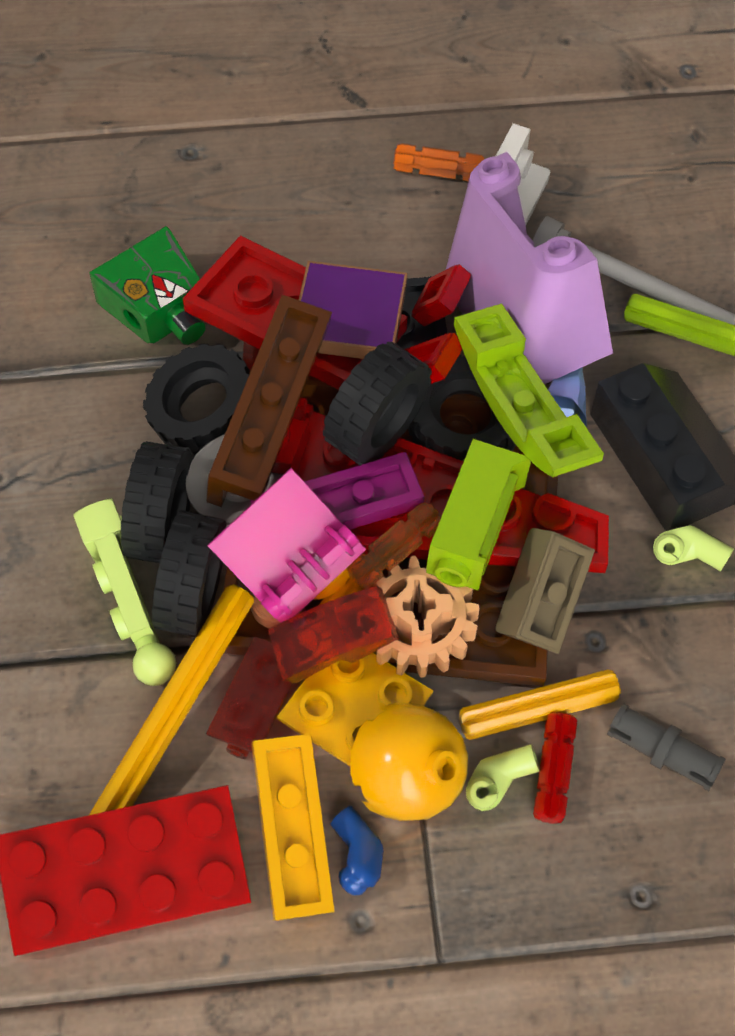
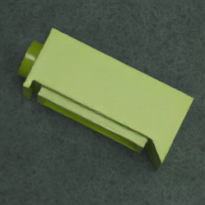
M476 439L472 440L431 541L426 573L436 576L446 585L452 587L466 586L479 591L482 576L486 571L514 493L526 485L531 461L525 455Z

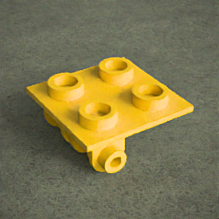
M340 633L276 719L300 735L311 734L314 744L350 766L352 746L359 728L367 719L374 720L379 713L385 711L381 708L388 704L424 706L434 691L406 673L403 675L397 674V668L388 662L380 665L377 663V655Z

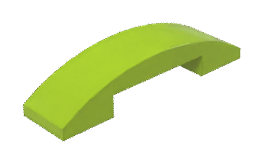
M502 303L454 317V327L459 342L486 401L509 437L535 466L549 476L555 477L603 460V451L578 414L569 417L565 416L524 355L526 338Z

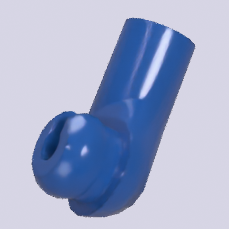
M348 806L333 818L330 825L349 847L347 866L339 871V883L349 894L359 896L366 891L367 887H374L380 879L384 848L380 839L353 806Z

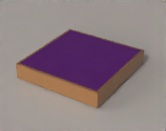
M308 261L299 301L332 312L329 327L318 353L364 359V356L370 351L375 350L378 345L382 343L387 344V342L396 343L407 288L408 273Z

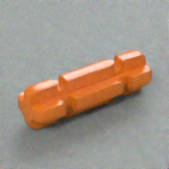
M401 143L397 145L395 150L394 169L406 173H413V169H418L420 175L455 180L456 175L463 176L462 181H469L471 172L485 157L474 153H466V157L459 156V151L424 146L422 151L416 150V145Z

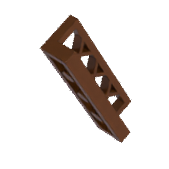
M285 295L281 296L208 475L207 503L222 508L228 492L253 501L264 493L329 327L332 316L331 311Z

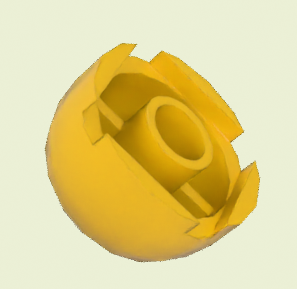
M388 704L381 708L385 711L379 713L374 720L367 719L358 730L351 749L350 774L353 784L361 786L363 796L368 801L362 802L370 811L398 821L428 820L450 807L462 792L468 775V753L464 739L448 717L433 709L414 704Z

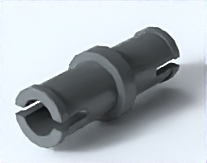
M623 704L617 712L607 733V736L614 737L652 758L651 765L658 769H662L665 765L703 786V789L707 791L711 789L726 758L719 757L680 736L682 730L674 725H670L667 729L632 710L626 704Z

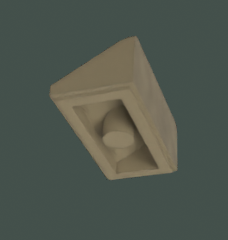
M530 529L496 623V632L559 654L595 549L554 531Z

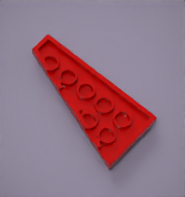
M307 404L301 420L308 421L311 435L296 474L305 482L359 466V464L325 440L326 437L323 436V429L325 428L324 420L326 416L314 412L313 405ZM399 438L397 443L380 459L403 452L407 453L424 495V507L350 529L359 539L360 544L366 549L361 555L398 558L416 556L417 559L428 560L431 541L463 461ZM524 489L515 491L488 565L517 567L530 529L536 528L554 531L595 549L588 572H606L608 566L609 515L550 493L540 496Z

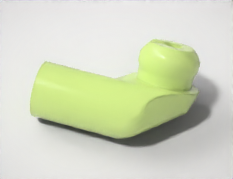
M691 525L665 531L659 534L653 544V552L661 563L675 565L699 559L720 572L734 548Z
M532 744L486 757L479 762L466 787V798L475 809L487 811L495 808L503 799L514 779L540 772L538 759Z

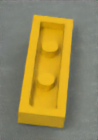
M311 734L253 741L251 744L273 921L335 912Z

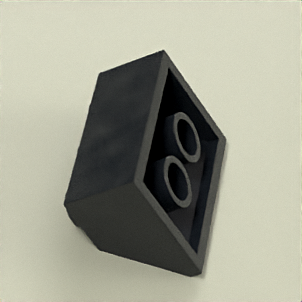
M642 363L598 382L590 415L665 531L688 526L735 504V455L678 372Z

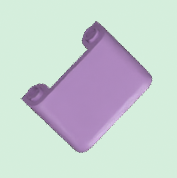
M505 152L498 156L484 159L471 172L446 269L460 264L472 274L457 304L463 315L503 304L526 338L524 355L545 385L554 379H558L613 353L597 258L578 239L558 236L534 247V242L527 235L517 188L521 181L520 170L508 152Z

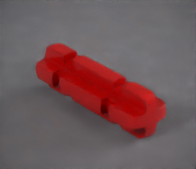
M552 712L546 720L544 739L546 741H544V746H542L537 789L540 792H537L533 812L534 818L541 822L560 824L566 816L568 797L564 794H567L570 784L574 746L572 744L576 737L578 722L576 717L571 714Z

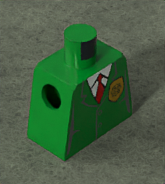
M167 226L89 272L96 302L146 343H156L173 332L182 344L190 345L203 335L206 329L205 324L201 319L185 312L183 297L200 278Z

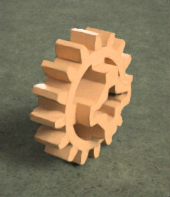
M416 556L410 557L409 567L404 570L396 562H389L388 578L377 573L371 576L370 588L372 591H361L360 607L364 610L358 612V628L366 630L363 633L365 649L379 646L377 650V663L382 665L391 658L397 660V674L399 675L404 674L408 665H416L417 672L420 678L427 675L428 664L435 663L444 673L449 669L450 654L461 660L466 657L468 646L465 641L474 642L478 628L473 622L478 620L479 604L468 603L472 600V588L466 586L452 587L444 584L436 576L426 573V568H420ZM403 590L397 597H391L395 593ZM414 602L418 604V613H421L423 619L422 631L419 630L418 620H415L413 613ZM448 634L442 640L432 644L439 635Z

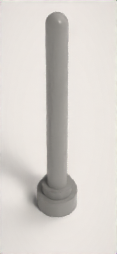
M546 216L533 238L534 247L554 237H570L571 232L564 229V223ZM586 245L597 258L600 273L661 302L735 325L734 313Z

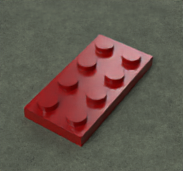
M240 235L183 297L184 311L260 349L281 296L285 295L299 300L306 267ZM403 314L401 315L397 341L407 330V316ZM318 353L310 375L339 389L351 374L353 368L363 359Z
M228 785L0 834V878L14 956L251 903Z

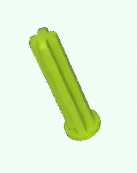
M632 294L624 311V319L627 322L735 356V325L639 294Z

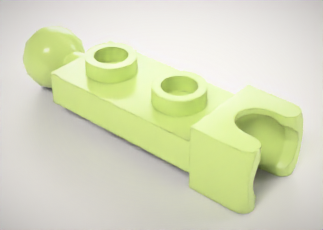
M112 498L90 504L75 512L73 516L83 543L95 561L92 564L104 594L113 591L118 607L110 610L115 628L121 640L131 637L136 646L137 652L132 663L133 673L144 684L150 686L163 685L172 678L176 669V659L170 648L160 644L128 558L123 555V547H121L122 516H119Z

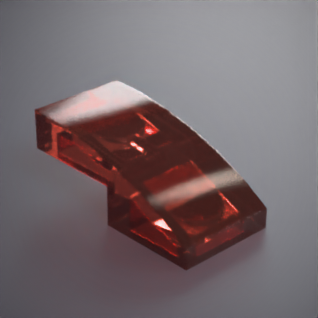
M377 586L323 603L268 629L282 679L294 684L339 660L354 663L399 639L383 590Z

